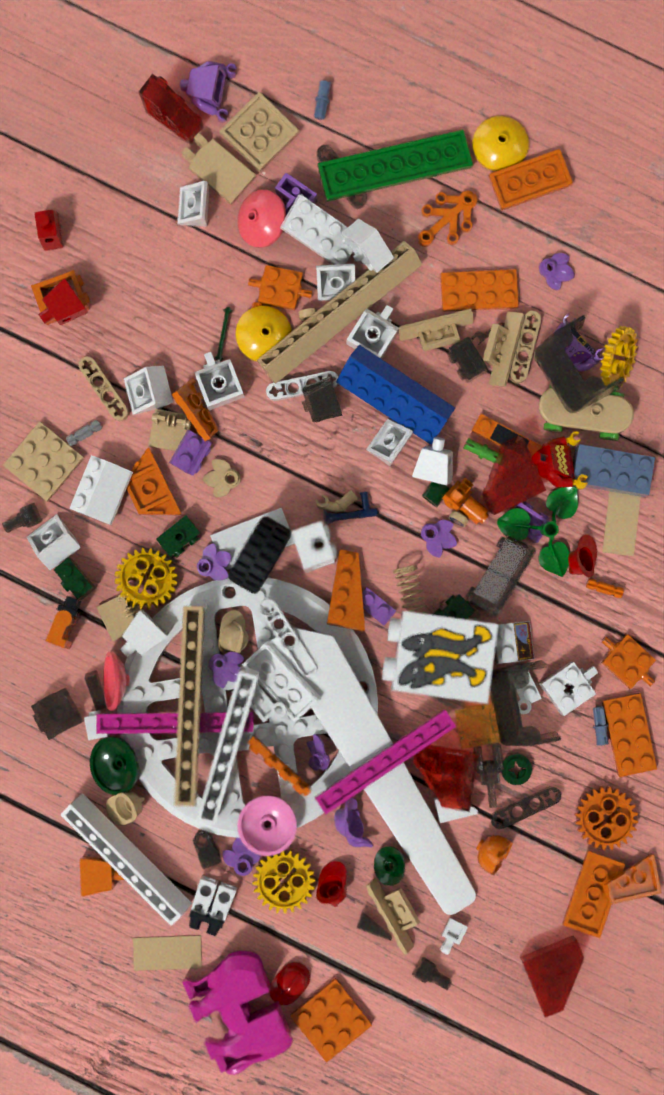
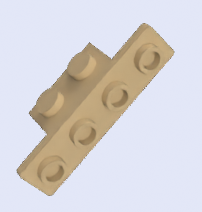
M472 309L461 310L398 327L399 339L404 341L419 337L423 351L459 343L460 337L456 327L473 323Z
M507 312L504 327L499 324H492L483 361L493 366L489 384L492 386L506 387L525 316L523 313Z
M374 878L366 885L368 894L376 903L378 912L385 919L387 927L394 935L398 947L404 954H407L414 947V944L406 930L418 925L420 920L402 888L385 894L378 880Z

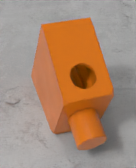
M89 856L80 858L81 897L113 890L115 888V881L125 880L104 858Z

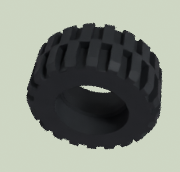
M268 516L262 517L233 564L228 575L230 581L252 594H257L292 535L290 529Z

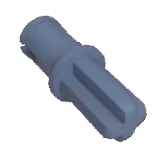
M328 81L319 82L318 95L315 97L314 118L318 120L325 119L327 104L330 102L328 97L331 83Z
M596 706L593 708L595 723L593 728H595L596 744L599 746L608 745V724H606L604 707Z

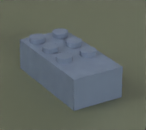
M579 444L575 447L573 459L575 479L581 474L587 475L586 481L581 482H587L586 487L646 497L650 493L655 457Z

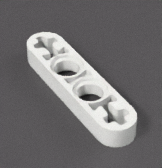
M327 371L279 381L276 384L271 383L267 386L266 394L270 400L279 401L331 390L338 386V383H336L338 375L333 371ZM328 376L336 379L333 381V385L325 382L323 383L324 387H320L319 377H322V381L327 380ZM308 380H316L317 387L309 389L306 385ZM291 383H296L299 386V390L296 393L288 391V386ZM281 385H285L287 395H283V391L278 392L276 397L273 394H269L273 387H276V390H281Z

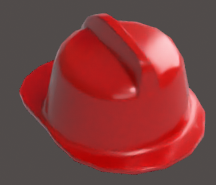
M588 534L583 535L579 540L578 547L569 554L570 574H584L588 578L594 575L597 546L592 536Z
M333 861L325 865L321 870L316 891V898L321 904H330L333 907H338V904L346 898L347 869L344 864Z
M292 962L284 966L270 984L269 993L274 1002L279 1001L280 1005L284 1006L295 1002L310 983V973L307 967L300 962Z

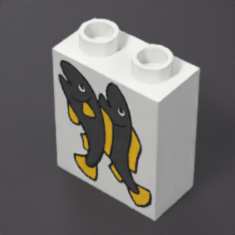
M401 611L400 619L390 618L387 641L397 642L395 658L385 656L382 680L392 681L391 689L394 691L488 704L498 624Z

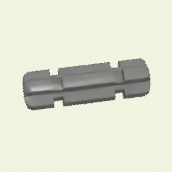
M95 420L90 423L91 425H86L76 431L74 435L67 436L68 444L73 446L78 443L77 441H82L91 436L94 431L101 430L100 422Z

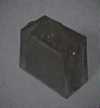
M330 376L303 387L302 392L305 401H302L305 412L309 411L312 422H320L329 418L343 416Z

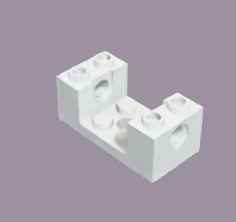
M322 521L291 532L306 573L335 563L334 560L337 558V552L334 544H329L331 535L327 524L323 525ZM316 543H322L324 544V547L322 549H316L314 548V545Z

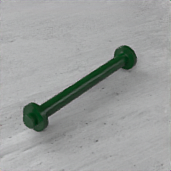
M230 307L223 309L225 312L217 357H214L215 360H220V362L223 361L221 357L229 315L233 312L230 310Z

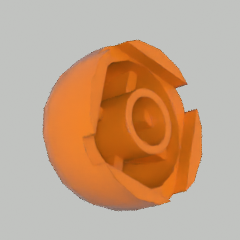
M500 835L489 836L485 841L482 839L476 848L479 851L477 859L481 868L495 875L502 866L503 859H506L513 843Z

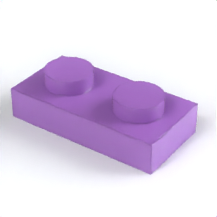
M368 587L362 592L363 609L385 626L396 610Z

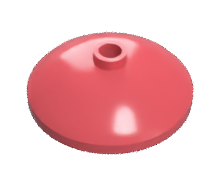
M257 190L243 201L238 213V229L241 237L247 244L264 248L276 242L281 236L283 230L280 229V226L286 217V209L282 199L272 191Z
M107 652L103 669L104 698L108 710H115L125 695L126 686H129L130 679L129 675H126L124 665L114 652Z

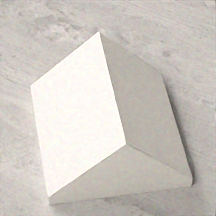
M207 181L180 187L179 225L207 227L210 191Z
M355 264L316 266L318 301L332 300L355 281Z
M387 419L366 450L391 466L412 436L413 431Z

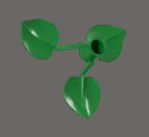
M561 487L549 494L546 500V507L553 511L551 522L546 521L541 526L529 525V514L520 508L507 511L497 520L500 531L512 540L526 539L528 529L540 530L543 536L549 537V546L543 547L540 550L538 560L543 569L560 577H563L568 569L569 550L563 542H555L552 545L554 536L559 531L555 515L561 519H567L576 513L578 508V489L576 487Z

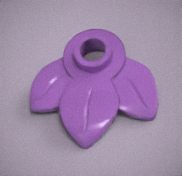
M556 253L551 259L542 260L539 265L540 274L546 277L547 285L554 290H560L561 281H569L575 277L573 269L567 265L569 261L567 254ZM547 265L551 267V271L547 269Z
M440 520L436 524L429 523L422 528L421 536L426 541L428 552L433 556L440 558L442 548L447 549L457 545L455 537L450 533L454 525L452 522ZM428 530H433L434 535L432 537L427 535Z
M214 543L210 544L203 550V557L197 563V570L202 576H210L213 580H225L229 575L225 568L230 564L232 555L226 551L217 552L216 545ZM207 563L209 564L208 570L205 569Z
M228 652L225 655H213L209 660V668L213 672L214 683L218 687L224 688L227 681L236 682L240 670L238 665L243 662L244 657L236 652ZM217 660L222 662L221 667L216 666Z
M314 734L313 740L307 742L312 756L308 764L315 771L319 769L325 770L329 766L330 759L324 751L319 735Z
M236 838L232 850L223 851L224 862L228 866L234 867L235 872L241 876L250 874L253 864L258 862L261 855L250 851L240 838ZM245 862L247 868L242 869L240 863Z

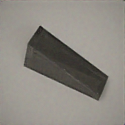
M97 670L86 673L84 679L96 711L107 708Z
M363 911L361 912L357 923L358 929L390 941L392 940V935Z

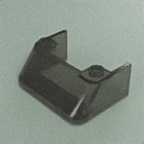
M584 315L556 330L536 348L534 353L535 361L564 408L570 413H577L617 391L624 382L623 377L607 386L598 377H590L583 380L564 348L571 345L573 333L582 328L586 319Z
M509 535L501 536L496 544L498 547L497 553L476 587L471 586L466 594L469 597L466 601L490 618L498 616L537 551L532 546Z
M542 660L492 670L489 695L497 736L503 745L535 746L561 740V736L556 731L540 734L537 728L533 726L523 727L516 690L528 685V671L547 668V664Z

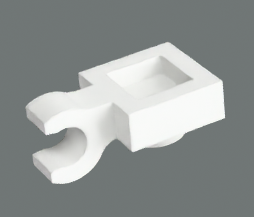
M449 918L441 936L446 938L441 945V952L448 955L453 943L460 945L468 927Z

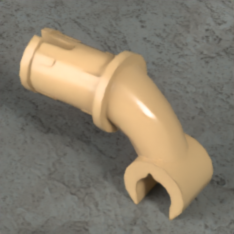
M350 490L341 499L335 500V502H330L326 495H322L325 503L320 504L316 499V505L321 510L346 512L345 509L357 501L358 498Z

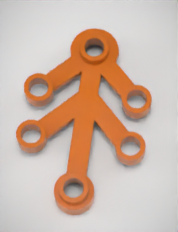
M464 191L460 196H450L444 192L437 193L436 203L438 205L445 203L457 204L453 209L432 208L431 205H424L422 207L421 213L426 218L430 216L444 217L429 230H423L419 233L418 242L421 246H430L433 242V236L448 223L449 234L447 242L450 245H455L459 239L457 234V215L462 210L463 222L461 223V230L465 233L471 231L473 226L471 222V209L477 203V197L471 191ZM443 196L445 200L439 201L438 197ZM469 197L471 202L467 203L464 199ZM428 208L431 212L426 214L424 209ZM467 223L470 225V228L465 229L463 225ZM426 234L429 236V239L424 240L422 236ZM455 236L456 240L450 241L449 237Z

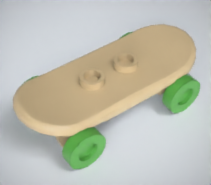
M551 383L549 389L542 394L539 401L540 414L548 422L544 423V430L562 432L563 427L600 432L599 438L613 441L619 439L620 432L629 428L634 418V410L630 402L624 398L625 395L623 393L605 392V394L575 390L569 389L567 385Z

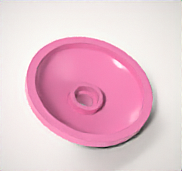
M260 796L251 800L242 809L238 818V834L242 843L250 851L263 856L275 855L284 851L292 843L297 829L296 817L292 808L282 799L274 796ZM270 821L271 826L265 827L264 822Z

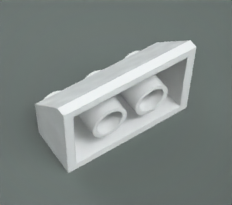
M91 455L69 509L112 525L133 472Z

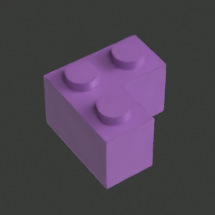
M288 173L284 174L275 187L276 194L287 202L285 205L286 215L300 194L314 204L317 202V194Z

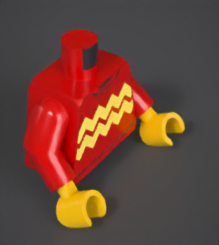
M574 431L567 438L563 436L549 440L532 457L533 463L538 464L539 475L548 480L554 487H573L575 485L578 489H584L588 484L587 482H581L586 481L588 478L585 474H581L575 479L570 446L567 445L569 443L575 446L581 441V439L575 440L573 438L579 434L578 431Z

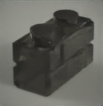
M469 337L448 349L449 354L447 356L452 364L455 363L459 369L457 373L462 381L465 379L469 383L487 372L486 364Z

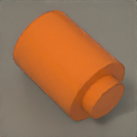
M472 496L459 509L461 513L476 525L479 522L483 524L489 516L487 514L488 509Z

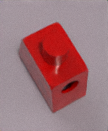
M54 209L35 212L38 239L44 251L63 248L58 213Z
M64 278L42 299L47 309L38 315L44 324L55 318L59 325H63L87 314L88 311Z

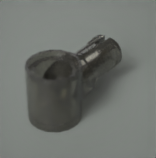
M35 503L19 509L20 512L17 513L16 517L3 522L2 525L5 531L9 533L22 526L27 528L35 526L43 520Z
M421 957L412 975L423 983L433 982L448 990L452 980L438 972L437 966L433 962Z

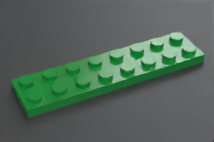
M459 130L321 162L317 166L326 201L328 202L473 167L464 130Z

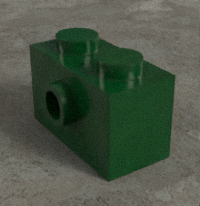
M185 515L156 538V540L171 558L174 556L178 558L185 552L184 548L189 544L191 546L195 545L200 540L199 536L202 534L189 517Z
M68 557L53 569L62 580L60 583L67 592L71 591L77 600L84 599L96 589L72 558Z
M458 594L456 597L452 595L445 602L447 606L443 610L438 608L432 615L467 620L475 610Z

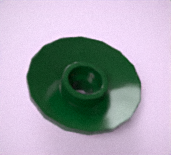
M383 847L375 856L374 871L380 882L393 886L403 879L405 861L401 852L395 847Z

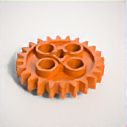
M602 786L599 787V792L592 789L593 795L585 793L587 799L580 798L583 805H576L580 813H574L575 816L579 817L575 824L581 825L577 831L584 832L581 835L582 839L589 837L587 840L589 845L594 841L595 848H598L600 844L602 850H605L607 845L613 850L614 844L621 848V841L627 844L626 837L633 838L630 831H637L633 824L639 821L633 819V817L637 816L638 813L632 811L636 805H629L632 799L630 797L624 799L626 793L622 792L619 794V789L617 788L613 792L610 786H607L606 791H604ZM610 799L612 806L609 809H604V801ZM591 812L597 813L595 821H589L588 819ZM604 814H606V815L609 816V817H608V819H609L608 822L603 821V820H604V817H603ZM618 815L624 816V822L622 824L616 823V817ZM599 824L597 828L593 830V826ZM608 827L609 834L605 837H602V828Z

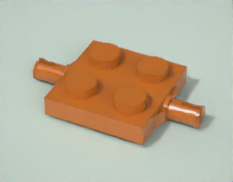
M265 265L261 280L249 278L248 286L259 288L258 302L265 305L295 311L296 303L300 296L312 297V290L302 289L301 287L303 272Z
M626 634L616 644L608 637L602 640L601 643L610 650L607 657L601 663L629 689H632L639 680L645 681L650 687L655 683V680L647 673L656 659L633 638Z

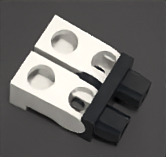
M202 875L189 917H191L189 927L199 930L201 923L205 922L209 924L206 933L216 936L220 928L223 927L237 887L221 882L215 900L212 901L219 881Z

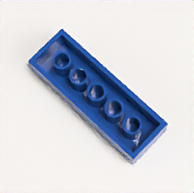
M358 345L349 356L336 383L398 424L412 430L415 435L432 445L434 437L439 435L455 410L454 406L361 345Z

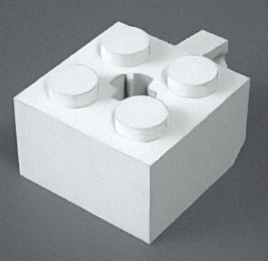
M386 305L382 313L377 312L376 314L366 308L348 336L346 344L353 349L361 345L382 359L399 330L397 326L391 323L392 320L389 318L393 308ZM376 333V338H369L368 334Z
M211 352L204 354L207 364L203 365L204 369L194 373L209 411L244 398L231 360L228 359L220 362V360L214 361ZM218 381L223 383L221 388L217 386Z
M569 662L539 684L560 715L565 716L596 694L590 684L592 683L591 678L598 671L594 666L584 671L583 668L579 669L574 662ZM565 684L571 686L570 692H564L566 689Z

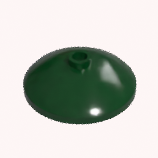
M118 737L104 738L95 744L90 755L92 777L104 792L117 795L119 793H126L134 787L139 775V763L133 748L125 740Z

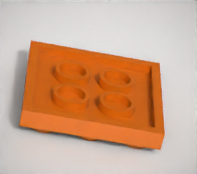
M334 978L290 1014L292 1020L326 1063L372 1026L370 1020L337 978Z

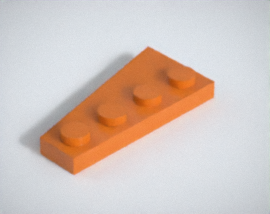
M340 549L326 625L365 631L359 553Z
M253 736L248 741L250 744L249 749L256 755H262L265 758L263 761L270 768L274 767L283 780H288L293 785L294 790L300 795L303 794L307 797L312 787L258 738Z

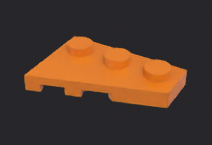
M192 377L178 388L172 396L184 411L188 420L194 425L198 434L204 441H207L218 432V429L210 411L204 408L201 401L203 396L201 392L197 393L194 387L196 381Z

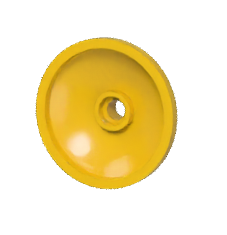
M495 116L488 118L478 126L474 133L472 147L478 162L485 168L496 172L523 162L528 152L529 139L526 130L518 121L507 116ZM503 137L505 138V141L501 142L499 141V138Z
M257 306L249 309L241 316L236 326L235 337L241 352L247 358L257 362L261 356L290 334L292 329L286 316L279 310L270 306ZM267 329L269 334L264 335L262 330Z

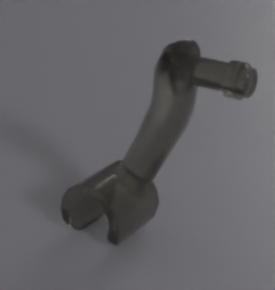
M491 330L485 333L478 331L471 337V340L478 337L480 340L478 345H480L489 337Z

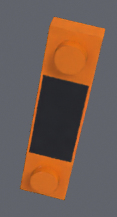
M483 414L479 415L471 430L472 432L538 466V464L533 463L532 457L537 450L542 448L541 445Z

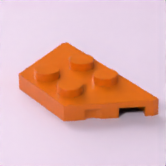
M147 448L142 457L132 467L131 471L133 474L127 486V491L138 514L181 515L182 513L150 448Z

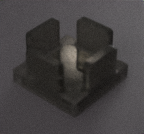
M67 688L52 693L31 706L35 713L32 716L40 731L45 732L48 740L84 722Z

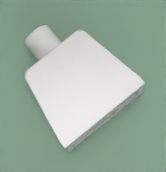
M434 437L432 446L426 445L422 448L412 477L443 485H448L452 482L453 452L444 449V438Z
M141 609L122 635L127 642L120 650L127 657L135 650L143 655L164 640L168 634Z

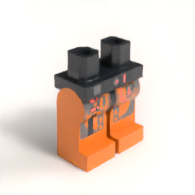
M67 596L64 605H58L57 610L59 612L53 620L45 640L46 642L61 648L70 649L72 642L68 641L72 628L77 624V617L81 618L82 613L78 610L82 601Z

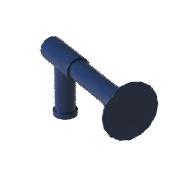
M361 492L362 510L332 514L323 509L324 523L328 526L330 523L339 520L377 516V508H370L369 493Z

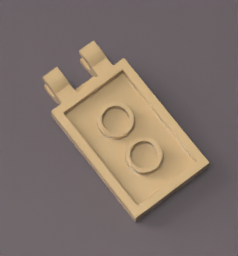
M198 133L194 140L195 144L201 148L194 155L189 148L185 147L181 152L183 154L182 157L191 163L188 166L189 170L202 181H207L209 187L232 205L256 178V175L214 139L208 142Z

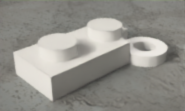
M522 664L507 671L520 698L516 703V710L520 714H528L531 711V704L542 698L526 665ZM522 703L527 704L526 710H521L520 705Z
M256 683L250 707L263 722L267 721L272 715L277 718L283 717L287 711L285 704L282 702L274 703L261 686ZM277 706L282 707V712L280 714L276 713L275 708Z

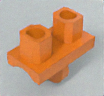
M464 478L462 482L457 480L442 497L445 505L457 511L471 495L470 489L473 483L467 478Z

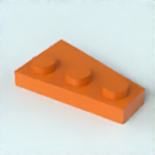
M649 854L604 884L607 904L612 905L662 893L654 854Z

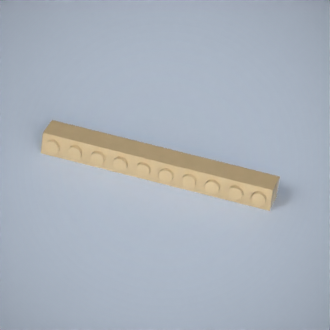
M403 241L391 251L394 259L379 272L374 270L366 271L261 356L257 362L267 376L276 384L316 350L326 344L332 337L342 331L348 324L357 319L366 308H370L406 277L415 272L422 263L414 248Z
M183 606L174 806H197L205 609L203 606Z

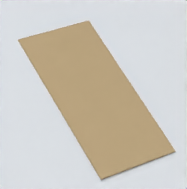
M609 491L602 552L634 556L641 497Z
M201 936L133 938L134 971L202 968Z

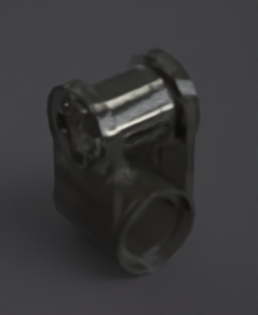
M199 830L195 834L193 844L202 868L206 869L221 863L222 859L211 833ZM200 836L207 838L205 843L198 841Z

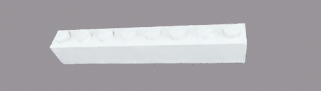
M240 667L196 821L216 825L259 671Z
M83 793L63 811L61 816L170 926L191 906L192 902Z

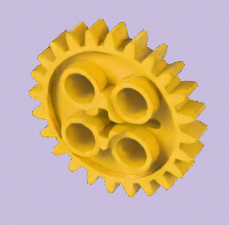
M625 326L616 328L615 332H612V338H608L605 352H602L604 358L600 361L603 363L600 367V370H602L600 377H602L601 382H604L603 385L608 388L619 389V386L622 387L623 382L626 383V377H630V370H633L632 364L635 363L634 357L637 355L635 351L638 348L636 345L638 339H635L637 334L634 333L635 330ZM614 355H618L624 357L625 359L623 361L615 359L613 357Z
M142 548L141 553H138L135 549L134 556L127 553V559H121L123 565H117L119 571H115L114 576L119 578H116L114 583L120 585L116 587V591H122L120 598L127 597L125 603L133 601V608L136 604H139L140 610L144 605L150 610L151 604L158 608V602L164 605L166 602L165 598L170 600V593L175 592L173 587L177 585V581L174 580L177 578V574L173 572L176 568L169 567L172 561H165L166 555L160 557L159 550L152 554V548L149 549L148 553L145 552L144 548ZM141 563L145 565L146 568L140 570L136 567V565ZM153 564L154 567L149 575V579L145 583L142 593H138V590L142 585L143 578H145L150 565ZM154 572H161L163 577H156ZM135 580L138 585L131 586L128 581ZM153 588L156 593L149 594L146 589Z
M290 849L288 854L282 851L281 854H275L273 857L266 856L267 861L261 859L260 862L263 866L257 865L256 869L259 873H253V876L258 878V880H254L252 884L258 885L254 892H260L257 900L264 899L262 906L268 903L270 904L269 911L276 907V913L281 908L284 914H286L287 908H290L293 913L294 906L301 909V902L308 903L305 897H312L309 890H315V886L310 883L315 882L316 879L310 877L314 874V870H308L311 863L304 864L306 857L299 859V852L293 856ZM286 863L289 869L286 872H281L278 869V865ZM296 868V871L288 878V885L284 883L273 895L272 891L279 886L280 878L285 879L290 871ZM295 876H300L303 879V883L295 885L292 879ZM272 877L276 884L274 886H267L265 879ZM287 891L290 897L283 900L280 898L279 893Z

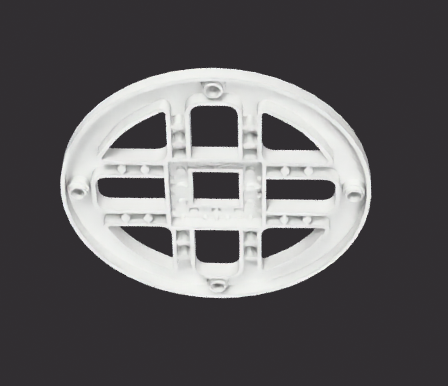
M227 578L225 580L205 583L181 594L152 618L168 636L143 655L135 650L127 657L124 668L126 675H129L130 683L129 686H126L125 695L117 707V714H148L149 706L153 702L179 698L180 678L151 682V677L167 646L182 631L183 606H203L205 609L201 691L205 713H227L229 707L226 690L234 689L236 682L227 681L226 686L220 688L213 681V672L209 668V660L213 655L221 654L218 648L215 616L222 609L238 606L249 607L253 615L257 647L259 649L266 641H271L276 637L259 610L260 603L266 598L274 599L282 611L305 622L317 633L334 636L358 681L367 684V691L365 693L377 715L378 697L371 663L353 629L326 625L330 607L328 603L310 591L278 579L267 578L259 592L252 594ZM227 587L235 589V595L231 598L225 595ZM270 602L264 603L263 610L267 613L272 612L273 604ZM217 660L216 666L221 667L222 662ZM266 692V694L271 698V700L274 703H276V701ZM280 706L275 708L276 713L280 714L282 712ZM287 714L281 718L272 715L268 723L254 725V732H242L237 752L250 750L248 741L255 736L266 747L273 746L275 755L298 775L294 742L300 737L324 734L327 731L316 714L300 717L296 722ZM221 732L200 733L199 754L210 753L215 756ZM152 733L120 734L121 739L125 740L136 753L139 763L138 779L161 806L185 823L217 835L240 838L237 826L238 818L246 803L243 799L237 754L223 797V805L221 804L216 825L214 826L196 821L203 796L197 794V806H174L176 776L164 764L163 760L177 758V737L157 739ZM338 751L326 771L311 785L312 790L307 797L303 794L300 795L293 789V785L288 780L285 781L278 775L281 791L280 799L292 808L296 817L297 828L324 813L314 797L352 772L340 751Z

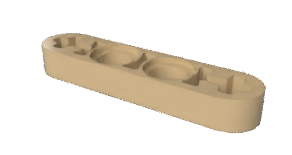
M529 311L524 316L509 373L510 380L515 384L522 383L528 374L541 323V316L536 311ZM534 316V320L537 322L533 323L531 329H524V327L528 328L530 324L527 318ZM525 333L531 334L533 338L531 343L523 341L522 336ZM519 352H526L528 359L520 361L518 359ZM519 365H526V368H521L520 373L523 377L521 376L519 379H516V375L513 372H517Z
M91 357L82 358L79 362V369L106 409L116 421L126 420L129 415L128 408L102 370ZM84 363H93L91 368L95 373L91 374L87 368L83 369L85 367ZM98 376L104 379L101 386H95L93 383L94 379ZM107 392L114 393V399L111 402L104 400V395ZM116 404L119 409H124L122 417L119 415L115 416L117 411L112 405Z

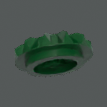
M513 754L507 756L502 762L501 773L508 783L521 785L526 783L531 777L532 766L525 756ZM515 761L518 767L524 768L518 771V778H516L515 772L508 771V769L514 768Z

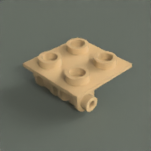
M155 409V413L152 415L153 423L148 446L176 451L187 430H190L191 421L188 420L186 414Z
M118 595V597L97 606L112 641L122 637L140 611L138 604L134 608L132 607L133 601L125 603L126 596L120 598V595Z

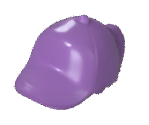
M350 798L345 802V807L336 811L334 815L335 827L341 835L346 837L351 846L372 848L373 843L371 840L363 837L364 827L359 817L360 812L357 810V801L354 798Z

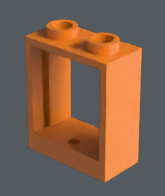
M72 270L31 285L40 313L47 309V306L42 301L45 297L43 290L58 285L64 278L66 281L73 280L80 301L86 310H90L88 304L91 301L87 292L84 293L81 286H84L81 275H77ZM53 318L46 324L49 325L57 321Z

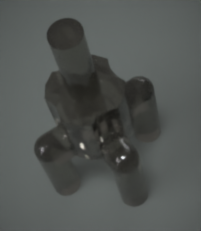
M492 743L493 760L484 761L482 746L472 745L475 771L480 774L481 785H487L489 808L497 807L495 784L500 783L499 772H502L504 769L501 744Z

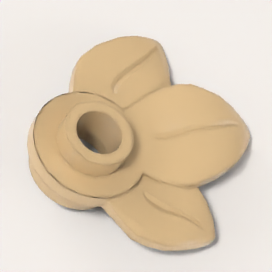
M214 459L212 460L214 471L206 474L202 480L208 486L214 488V497H223L229 493L231 488L239 485L241 477L236 470L231 469L228 462ZM234 476L235 480L228 482V477Z

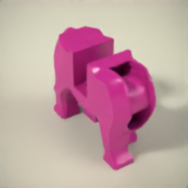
M234 951L229 953L211 973L205 975L200 980H193L191 978L183 980L182 983L189 1000L196 996L200 998L205 996L202 1000H192L189 1002L188 1006L195 1023L199 1022L202 1017H208L211 1013L219 1011L223 1022L229 1029L228 1033L224 1034L223 1039H216L210 1036L205 1038L204 1041L211 1060L215 1059L221 1073L226 1071L230 1075L239 1074L253 1063L274 1058L291 1047L293 1042L291 1030L279 1001L250 1013L252 1010L248 1001L269 992L271 984L259 954L251 951Z

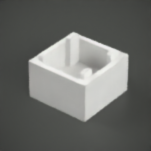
M357 219L341 233L344 237L342 241L345 245H349L355 254L353 256L355 261H360L370 271L379 272L394 259L378 230L360 219Z

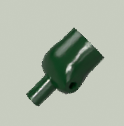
M431 482L421 496L433 506L438 507L443 501L442 497L449 491V487Z

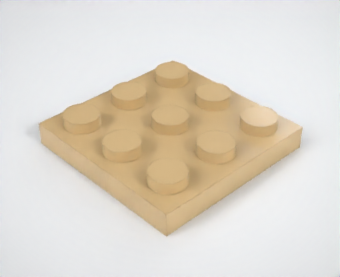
M260 92L219 131L259 172L299 134V130Z
M39 421L3 466L48 502L83 461L84 457Z

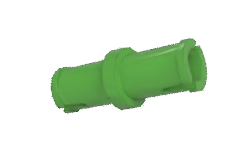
M470 438L467 439V444L464 445L463 449L478 455L480 459L484 458L496 465L500 463L501 460L499 459H502V453L500 454L488 448L486 444L482 445Z

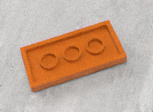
M560 149L490 173L488 176L501 211L573 185Z
M516 269L440 274L442 312L467 309L493 310L518 308Z
M641 693L603 700L602 704L606 723L608 724L607 728L618 777L657 770Z
M587 850L562 924L601 938L611 905L607 904L604 884L622 873L625 863Z

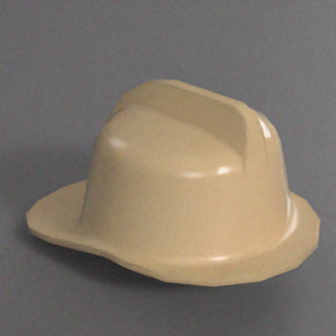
M228 611L221 620L218 648L223 655L228 652L240 653L248 644L249 637L245 631V619L239 611Z
M134 792L119 793L110 797L106 803V811L109 818L120 826L135 821L136 817L142 812L144 797L139 798Z

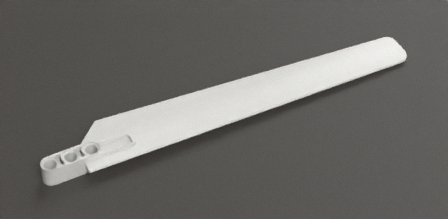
M271 598L264 599L260 603L259 610L276 636L270 642L321 697L311 708L351 770L354 771L393 744L391 738L334 636L292 627L276 601ZM266 602H270L274 606V610L270 613L263 610V604ZM282 619L285 623L284 627L281 629L275 628L273 625L274 620ZM287 635H292L295 638L293 645H287L284 642V638ZM404 762L364 789L443 912L453 915L473 903L476 898L475 889Z

